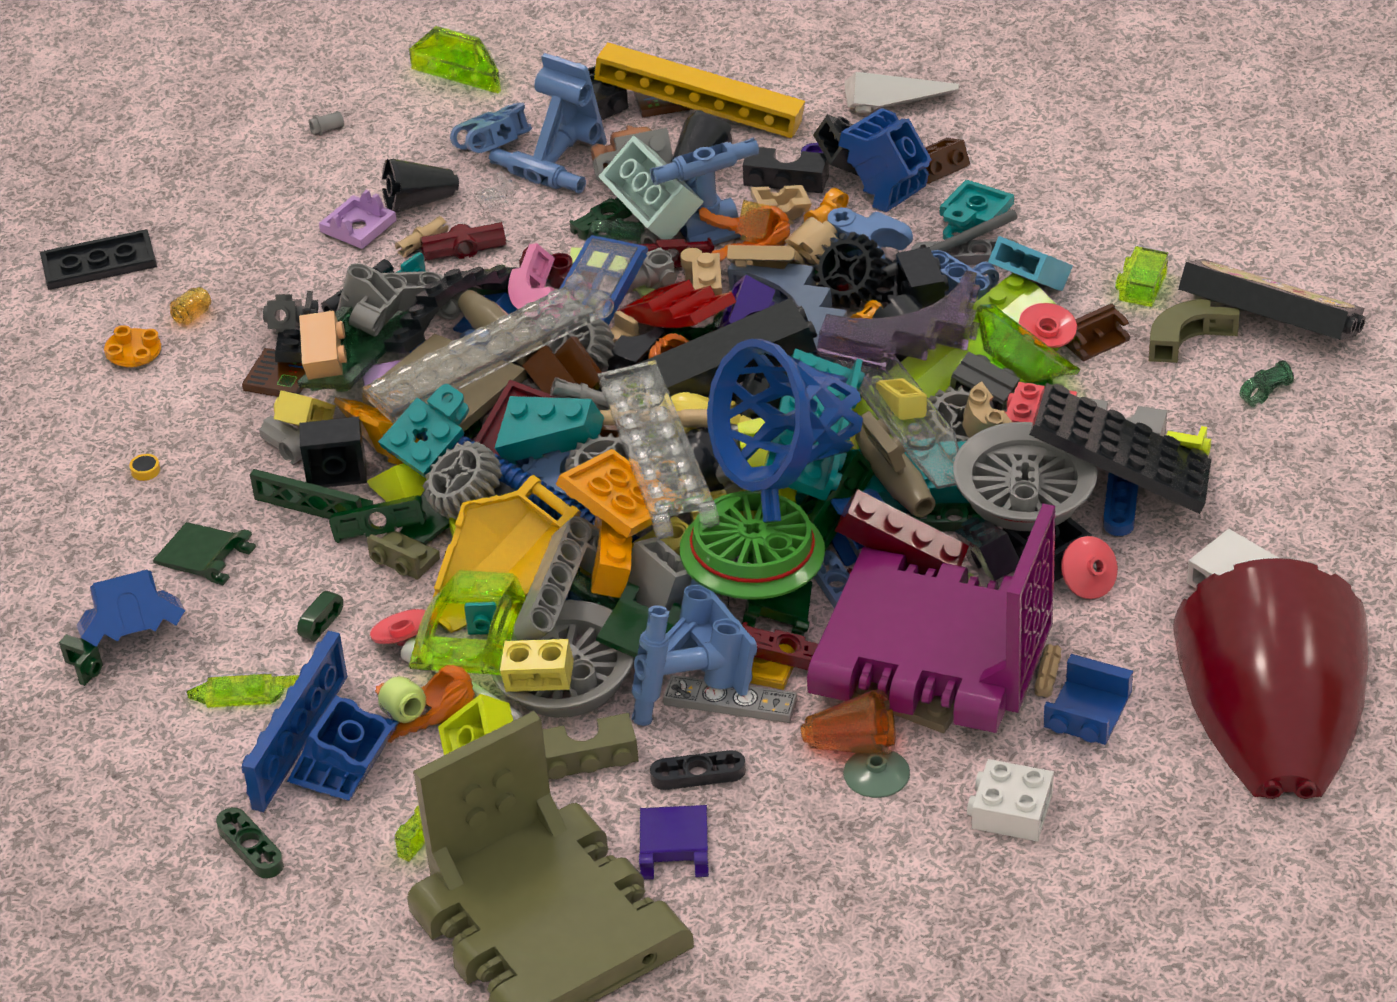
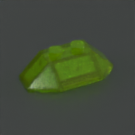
M435 26L409 48L411 69L497 94L501 91L498 68L490 50L479 37Z
M994 304L978 306L977 316L984 351L992 356L991 360L996 365L1012 370L1020 378V382H1045L1077 375L1081 370Z

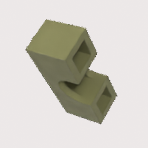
M629 712L598 718V733L586 741L571 739L567 735L564 725L543 729L548 779H561L568 775L583 772L592 773L598 769L626 766L630 763L638 762L637 739Z

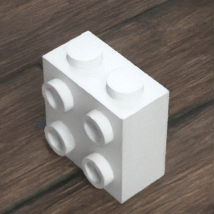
M1227 529L1188 561L1187 583L1197 589L1196 585L1214 573L1221 575L1234 570L1233 565L1279 557L1236 532Z
M988 759L984 772L978 771L976 777V796L971 795L968 801L967 815L972 816V829L1038 841L1053 794L1054 771Z

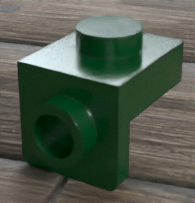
M66 634L59 642L64 661L75 667L79 684L85 686L92 677L99 675L103 666L98 646L96 647L82 638Z

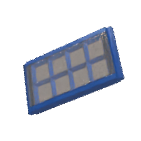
M594 235L587 238L558 290V293L569 301L563 318L570 319L572 313L579 315L583 311L584 313H592L598 316L609 326L614 313L619 308L647 257L646 253L649 250L647 246ZM537 327V329L546 334H552L555 331V327Z

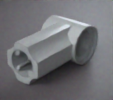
M270 415L264 419L259 429L260 437L278 448L281 456L286 461L289 459L291 464H295L302 459L300 429L297 430L288 423L273 419L274 416Z

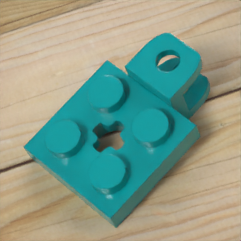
M966 179L940 205V215L943 216L945 222L948 221L947 227L943 230V239L946 240L955 236L953 233H961L1007 212L1014 204V194Z
M449 384L441 385L427 400L428 404L417 397L378 441L383 449L424 478L432 470L430 465L436 464L439 460L438 456L442 457L446 454L447 448L451 450L465 434L459 425L467 416L469 407L464 403L463 394ZM426 432L428 439L425 442L423 440H419L417 443L414 442L416 440L415 436L418 433Z

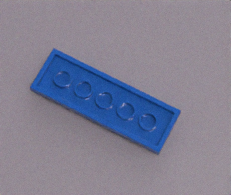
M328 630L322 641L316 644L309 662L302 666L295 684L288 688L281 706L274 710L267 728L259 734L253 750L243 759L242 773L245 776L246 792L249 796L252 810L260 812L266 810L305 747L310 733L348 677L340 633Z

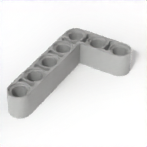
M578 516L570 518L553 534L514 625V634L519 641L540 640L553 629L579 566L592 574L598 547L599 529L584 518Z

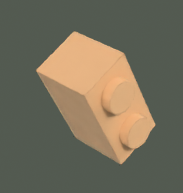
M334 311L299 316L302 365L308 380L343 375L342 363L347 362L346 350L344 345H341L340 340L345 338L343 322L337 321Z

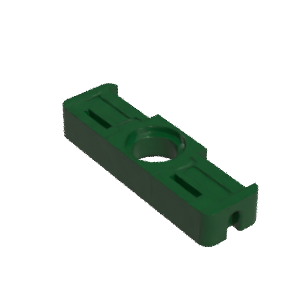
M618 197L615 199L609 198L591 208L588 214L575 221L570 220V232L574 235L578 233V238L581 240H587L591 235L595 236L630 217L633 213ZM608 212L615 213L612 215H603Z
M416 495L336 512L332 514L329 524L335 542L340 543L342 539L362 536L364 533L366 537H369L371 534L380 535L394 532L396 528L419 524V522L422 526L427 519V514L425 510H422V498ZM374 512L382 513L386 518V524L383 526L374 525L370 520V515Z

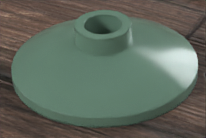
M885 748L861 750L851 756L844 766L846 784L854 792L871 798L887 797L899 792L905 787L910 777V768L907 761L897 752Z

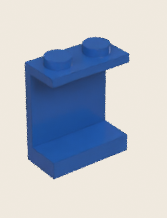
M1071 654L1067 661L1066 682L1055 703L1046 702L1044 705V727L1056 733H1066L1080 737L1087 742H1097L1106 745L1132 693L1133 671Z

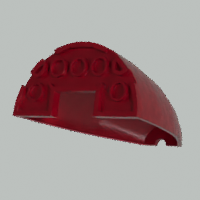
M1270 558L1233 565L1234 570L1221 575L1214 573L1197 584V590L1188 599H1183L1174 618L1173 631L1178 659L1192 706L1216 749L1254 797L1275 799L1284 792H1293L1302 799L1322 797L1340 769L1351 747L1364 709L1369 655L1368 625L1363 602L1355 595L1351 585L1336 573L1330 575L1318 570V565L1294 559Z

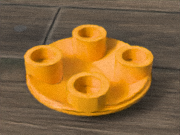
M126 325L116 327L114 335L106 341L104 346V353L107 359L123 367L145 365L153 361L161 351V341L155 329L130 328Z

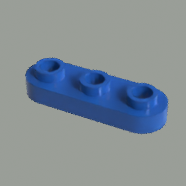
M1110 472L1108 474L1103 527L1111 535L1124 536L1131 533L1134 529L1139 486Z

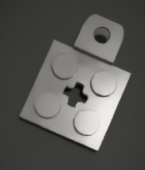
M662 128L614 138L616 151L603 153L592 162L596 180L603 182L598 177L604 170L603 163L609 164L633 135L654 150L666 164L671 163L673 154L668 129Z

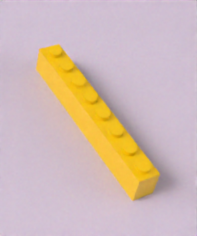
M609 42L606 43L596 58L594 79L695 110H701L708 114L789 138H793L802 122L805 101Z

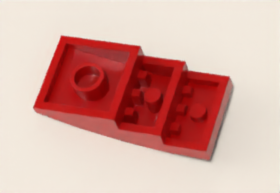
M689 279L659 287L617 311L633 317L638 323L656 327L680 328L695 326L736 303L732 292L715 296L711 285L694 290Z

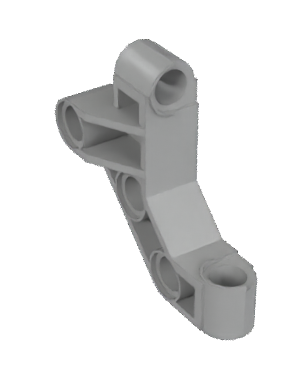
M351 264L347 269L336 315L341 321L376 337L397 311L410 309L416 300L415 296L424 291L427 284L439 281L444 276L430 271L380 273L364 264ZM466 289L450 299L436 315L448 320L457 318L462 312L458 307V300L468 290Z

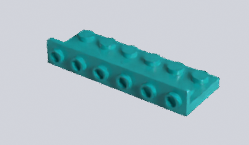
M796 348L792 355L793 358L819 371L848 378L846 384L858 390L862 384L865 375L864 372L860 371L863 360L857 358L852 369ZM827 387L841 401L847 397L833 387ZM815 395L813 398L818 402L817 411L814 413L819 418L824 410V406ZM781 397L778 410L787 414L795 409V399L793 397ZM841 417L831 429L838 433L850 423ZM786 429L771 442L784 445L791 444L794 432ZM768 451L764 466L772 465L777 453ZM847 453L814 461L806 465L798 479L788 488L821 500H826L830 491H836L839 486L842 474L838 473V470L842 469Z

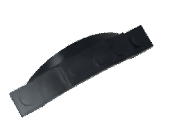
M497 265L491 269L475 267L468 271H460V269L447 271L444 274V278L427 284L425 290L415 296L416 300L408 313L400 318L402 328L395 330L393 336L384 341L386 351L390 353H407L426 341L424 336L425 330L437 312L450 299L471 287L503 290L508 287L512 269L518 267Z

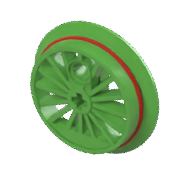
M739 491L718 497L701 509L696 519L688 526L681 538L680 559L687 573L697 583L715 593L740 599H766L788 594L811 581L823 564L825 545L819 530L810 522L805 511L795 502L779 495L781 521L764 523L761 492ZM751 510L757 511L754 519H752ZM739 556L737 562L733 561L736 557Z

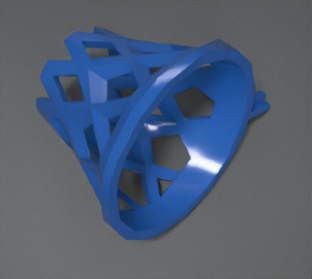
M747 339L737 343L722 358L711 382L707 408V426L713 454L725 476L742 489L753 492L760 491L763 522L781 521L778 490L787 488L794 483L806 465L814 461L846 453L854 446L847 439L861 431L863 418L850 408L860 402L861 397L856 388L846 384L848 378L819 371L789 356L780 345L764 339ZM764 353L776 357L782 367H775ZM753 358L758 364V367L744 368ZM763 373L771 387L753 396L737 382L739 374ZM831 386L847 397L841 401L827 387ZM734 392L743 402L730 409ZM815 395L824 406V410L819 418L814 413L817 411L818 402L813 398ZM783 396H791L795 399V409L784 414L767 402ZM751 408L765 423L754 437L732 430L730 419ZM843 417L850 424L836 433L831 427ZM786 429L794 432L791 444L784 445L771 442ZM734 439L747 444L742 449V451L739 449ZM759 448L777 453L772 465L751 467L747 460Z

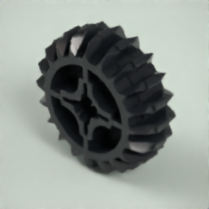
M850 232L849 236L845 233H840L839 240L835 237L830 238V246L821 245L824 253L823 255H815L820 262L812 266L814 270L818 271L812 278L818 282L817 286L831 288L832 305L836 307L841 305L845 309H849L851 305L855 308H860L861 301L864 303L870 301V294L879 296L875 289L877 286H885L884 282L880 281V278L888 274L887 271L881 268L888 263L884 258H881L884 252L882 249L877 248L878 243L876 241L870 240L865 234L859 235L856 232ZM862 250L863 254L850 257L847 255V252ZM848 283L853 286V289L847 291H839L837 289V286L840 284L845 285Z

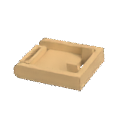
M728 245L727 259L731 263H735L736 267L753 265L785 269L788 263L805 265L804 258L791 246Z

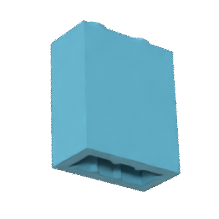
M998 236L988 263L1059 291L1064 289L1073 267L1069 263L1001 236Z

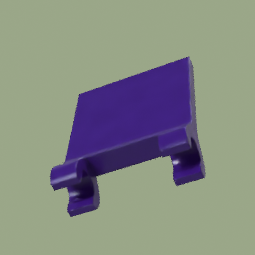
M707 805L640 808L639 867L640 874L644 880L654 879V862L694 860L695 877H709Z

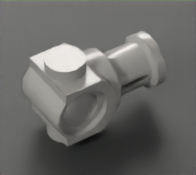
M661 247L647 252V257L626 294L632 292V289L643 285L647 288L657 289L674 284L677 274L674 272V262L671 253L663 250ZM622 269V270H619L618 272H619V273H624L625 270Z

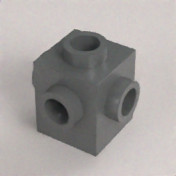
M275 294V299L267 301V306L263 308L264 323L268 324V329H276V334H278V332H283L287 329L300 328L299 316L304 315L302 299H292V294ZM280 310H283L286 314L284 320H280Z

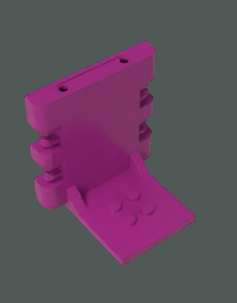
M1042 503L1013 577L1005 575L999 590L998 581L990 580L987 588L979 586L978 577L971 576L968 581L967 567L943 563L938 574L937 569L928 568L926 574L921 575L918 574V565L910 564L907 568L906 555L863 547L811 659L807 674L808 693L850 702L858 682V688L866 691L869 689L871 682L878 683V693L887 695L890 690V711L914 715L921 696L922 703L927 704L931 703L934 695L940 696L942 707L950 708L955 700L953 712L955 725L997 733L1005 711L1019 713L1053 625L1055 506Z

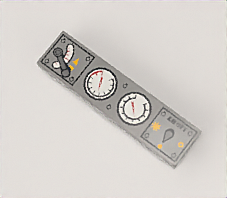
M671 675L663 701L664 705L790 723L797 702V693L749 686L747 695L740 696L734 687L716 689L708 686L704 679Z

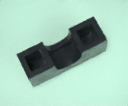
M759 147V154L745 158L742 164L743 185L769 186V188L781 190L784 186L802 185L806 192L823 193L829 176V162L824 153L802 151L798 160L784 163L776 160L775 148Z
M972 517L961 524L962 528L955 531L958 540L969 545L966 557L970 564L977 569L983 567L986 575L992 580L996 581L1016 570L1020 559L1005 531L982 517Z

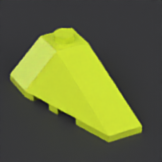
M405 463L394 466L367 480L369 487L386 502L416 495L421 497L425 490L422 485L427 481L426 478Z

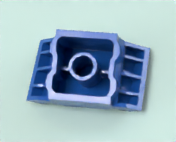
M880 108L841 132L838 146L850 150L847 163L852 164L864 185L863 191L875 195L873 208L887 212L926 186L929 175L926 167L929 166V162L932 159L909 118L899 120L894 112Z
M146 569L93 583L90 586L94 608L85 610L76 626L80 637L97 647L104 634L119 641L121 636L147 629L156 632L163 619L177 626L185 609L179 598L164 590L157 592L152 571Z
M336 695L310 733L303 752L287 782L349 801L379 758L400 722L360 709L353 700Z

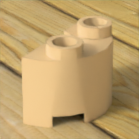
M802 185L784 186L777 193H772L769 186L750 187L751 197L757 208L766 205L778 207L787 215L790 224H794L793 220L799 218L804 212H808L812 205Z
M810 217L785 240L788 243L786 246L793 247L807 262L819 264L820 260L815 255H823L824 250L821 245L830 246V238L835 237L838 239L835 235L837 230L828 221L821 223L814 217Z
M982 381L971 389L963 413L962 426L969 438L989 427L1012 422L1004 410L1000 411L990 406L989 402L992 401L993 396Z

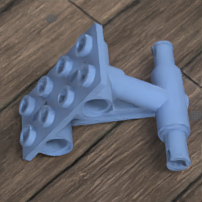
M544 53L541 56L543 68L538 72L534 86L537 92L552 98L534 155L532 156L520 151L511 153L497 147L490 151L489 160L492 164L507 168L511 174L536 184H542L554 189L563 187L576 193H581L585 189L586 178L569 173L565 167L555 163L568 147H572L577 140L591 145L596 143L605 145L607 143L587 66L581 63H575L559 56Z
M755 138L735 144L724 142L711 147H700L694 152L675 157L672 163L650 168V177L654 185L678 179L679 181H684L704 201L680 229L687 242L707 241L708 237L713 245L741 237L736 231L720 229L701 221L699 209L704 207L715 215L738 218L734 201L731 198L721 200L716 194L715 171L734 166L737 160L758 155L759 147Z
M693 578L691 585L684 589L680 619L667 634L666 627L670 613L667 611V608L655 605L651 606L648 610L647 627L640 636L638 655L634 660L635 674L632 694L635 698L632 720L637 725L647 726L652 723L654 702L661 695L664 675L701 669L705 672L704 681L708 686L716 689L734 687L740 696L747 695L749 683L752 680L753 659L757 653L756 641L713 591L697 583Z

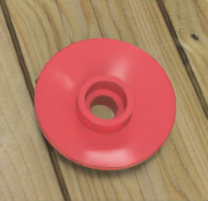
M1034 304L1026 308L1019 318L1018 325L1022 336L1028 342L1042 348L1062 347L1071 342L1076 335L1077 323L1074 316L1067 309L1056 304Z
M1093 536L1080 537L1068 545L1062 557L1061 569L1064 581L1068 588L1077 596L1084 599L1100 598L1106 595L1114 586L1118 572L1117 561L1112 549L1103 540ZM1094 562L1096 563V566H1097V570H1096V571H1095L1094 568H1093V563H1094Z
M412 609L393 614L381 620L372 628L370 632L371 639L379 644L397 643L398 646H404L410 638L415 637L428 627L431 622L430 613L422 609Z

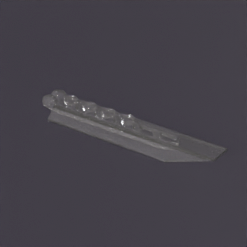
M852 338L850 340V349L842 341L834 342L833 350L827 348V351L837 364L852 369L857 358L863 360L860 371L864 372L865 375L858 390L860 395L876 416L884 420L891 432V436H896L900 440L905 453L937 489L955 486L953 466L956 454L959 451L956 434L930 399L927 397L925 417L900 420L895 416L876 389V382L880 380L903 378L922 391L882 338L878 339L870 348L865 346L859 338Z

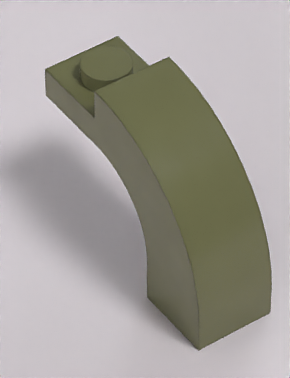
M1210 299L1186 301L1166 309L1155 319L1151 327L1149 361L1178 363V353L1181 344L1194 336H1238L1240 309L1210 307Z

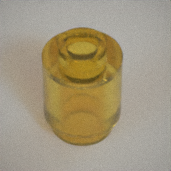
M202 287L190 288L170 303V315L175 322L189 325L208 311L212 302L211 297Z

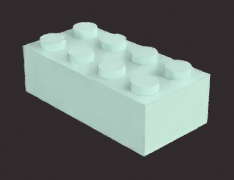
M633 135L598 177L648 230L662 240L672 239L704 201L684 181H679L678 179L654 185L650 177V168L662 166L666 163L654 150Z

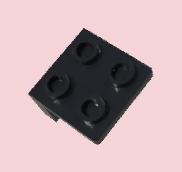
M307 291L304 315L318 313V300H313V291ZM287 329L283 332H278L275 362L302 363L299 330Z

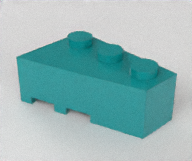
M510 396L495 444V450L502 459H506L509 464L513 463L515 465L517 460L533 457L534 460L543 458V454L560 450L563 453L575 450L577 443L585 444L588 438L592 440L597 439L598 434L601 432L604 416L592 399Z

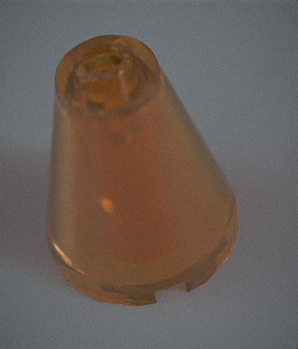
M882 689L872 690L807 716L805 723L801 725L803 742L808 743L811 749L883 756L891 754L893 751L888 748L895 745L896 727L893 710H886L884 704L885 700H889L887 694Z

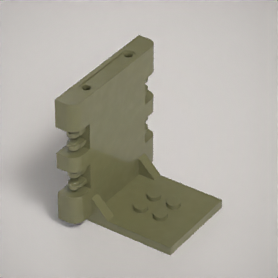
M535 711L413 771L430 876L417 882L410 889L407 895L409 911L432 940L441 935L447 938L455 937L451 944L454 947L452 957L455 970L467 985L478 979L482 982H490L487 988L490 993L489 1002H595L694 948L693 933L666 902L654 901L649 897L643 898L646 892L644 878L627 858H616L614 855H607L609 850L607 836L585 809L578 803H571L559 810L557 809L550 794L542 721Z

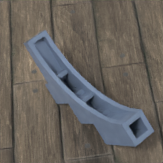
M735 263L730 264L728 267L730 291L735 283L743 276L748 275L775 290L772 299L775 304L792 298L797 308L803 307L808 321L812 322L816 330L817 337L813 338L817 350L811 352V354L830 362L834 361L849 335L847 310L832 308L831 288L816 286V281L812 278L815 275V270L812 266L788 263L785 269L753 265L736 267Z

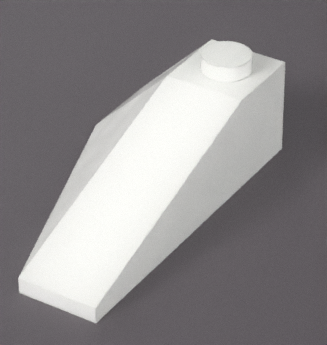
M855 72L845 80L844 87L848 108H856L855 112L867 114L871 113V110L951 94L959 89V84Z

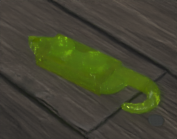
M272 674L208 677L207 682L188 690L187 696L192 700L205 704L207 708L271 704L281 698L284 688H289L295 684L299 675L272 676Z

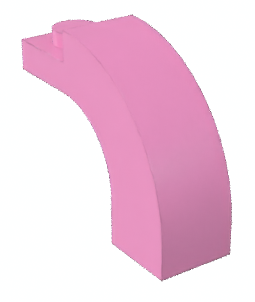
M538 243L529 244L521 267L511 271L508 284L509 298L512 304L535 324L542 327L560 326L569 301L552 287H545L555 258Z

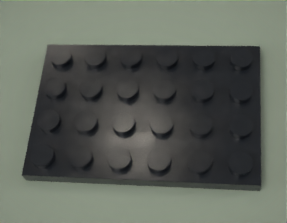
M1046 383L1040 396L1030 436L1198 514L1201 513L1206 503L1212 460L1208 458L1205 452L1197 448L1189 449L1182 446L1172 436L1164 435L1163 437L1154 433L1146 424L1140 422L1135 424L1126 420L1124 415L1118 411H1107L1098 407L1097 403L1090 398H1079L1070 394V391L1062 385Z

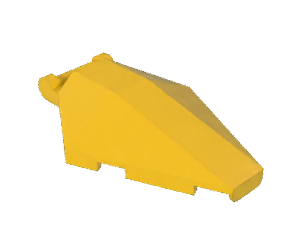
M531 475L517 491L501 496L495 495L489 498L485 497L463 502L455 523L456 529L451 544H448L434 586L435 592L428 610L431 618L445 630L453 633L467 626L464 609L465 603L495 602L498 611L527 596L553 534L570 518L574 516L580 517L581 511L574 505L570 507L549 491L535 475ZM534 493L561 514V518L556 521L529 500L528 497Z

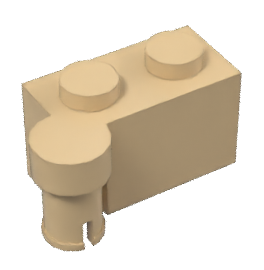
M697 248L683 250L680 254L681 266L684 268V279H690L694 290L711 285L715 296L721 295L720 253H702Z

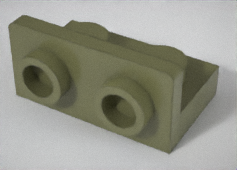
M397 531L389 532L382 538L372 534L367 538L370 558L376 564H384L391 567L403 576L408 575L418 580L440 559L439 550Z

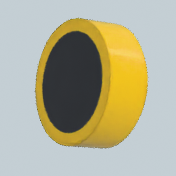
M141 454L130 461L131 475L136 480H151L160 473L159 460L155 455Z

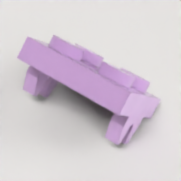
M365 190L361 197L351 196L319 223L320 232L363 249L397 221L396 213L383 206L379 194L375 193L371 197L370 191ZM361 221L366 223L365 227L361 229H353L351 225Z

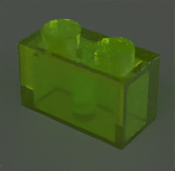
M1135 246L1131 257L1127 256L1125 259L1123 273H1119L1116 279L1115 289L1119 290V301L1152 307L1167 275L1169 252Z

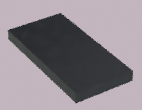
M148 229L40 252L48 290L157 267Z

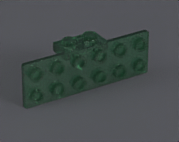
M342 306L335 315L338 322H343L345 338L340 339L341 345L345 347L347 362L342 363L343 375L308 380L305 374L298 381V387L309 388L311 391L335 389L337 392H345L352 389L365 373L387 352L384 341L392 337L395 330L402 328L400 318L405 316L409 310L397 311L381 329L379 334L374 337L349 325V319L353 311L352 307Z

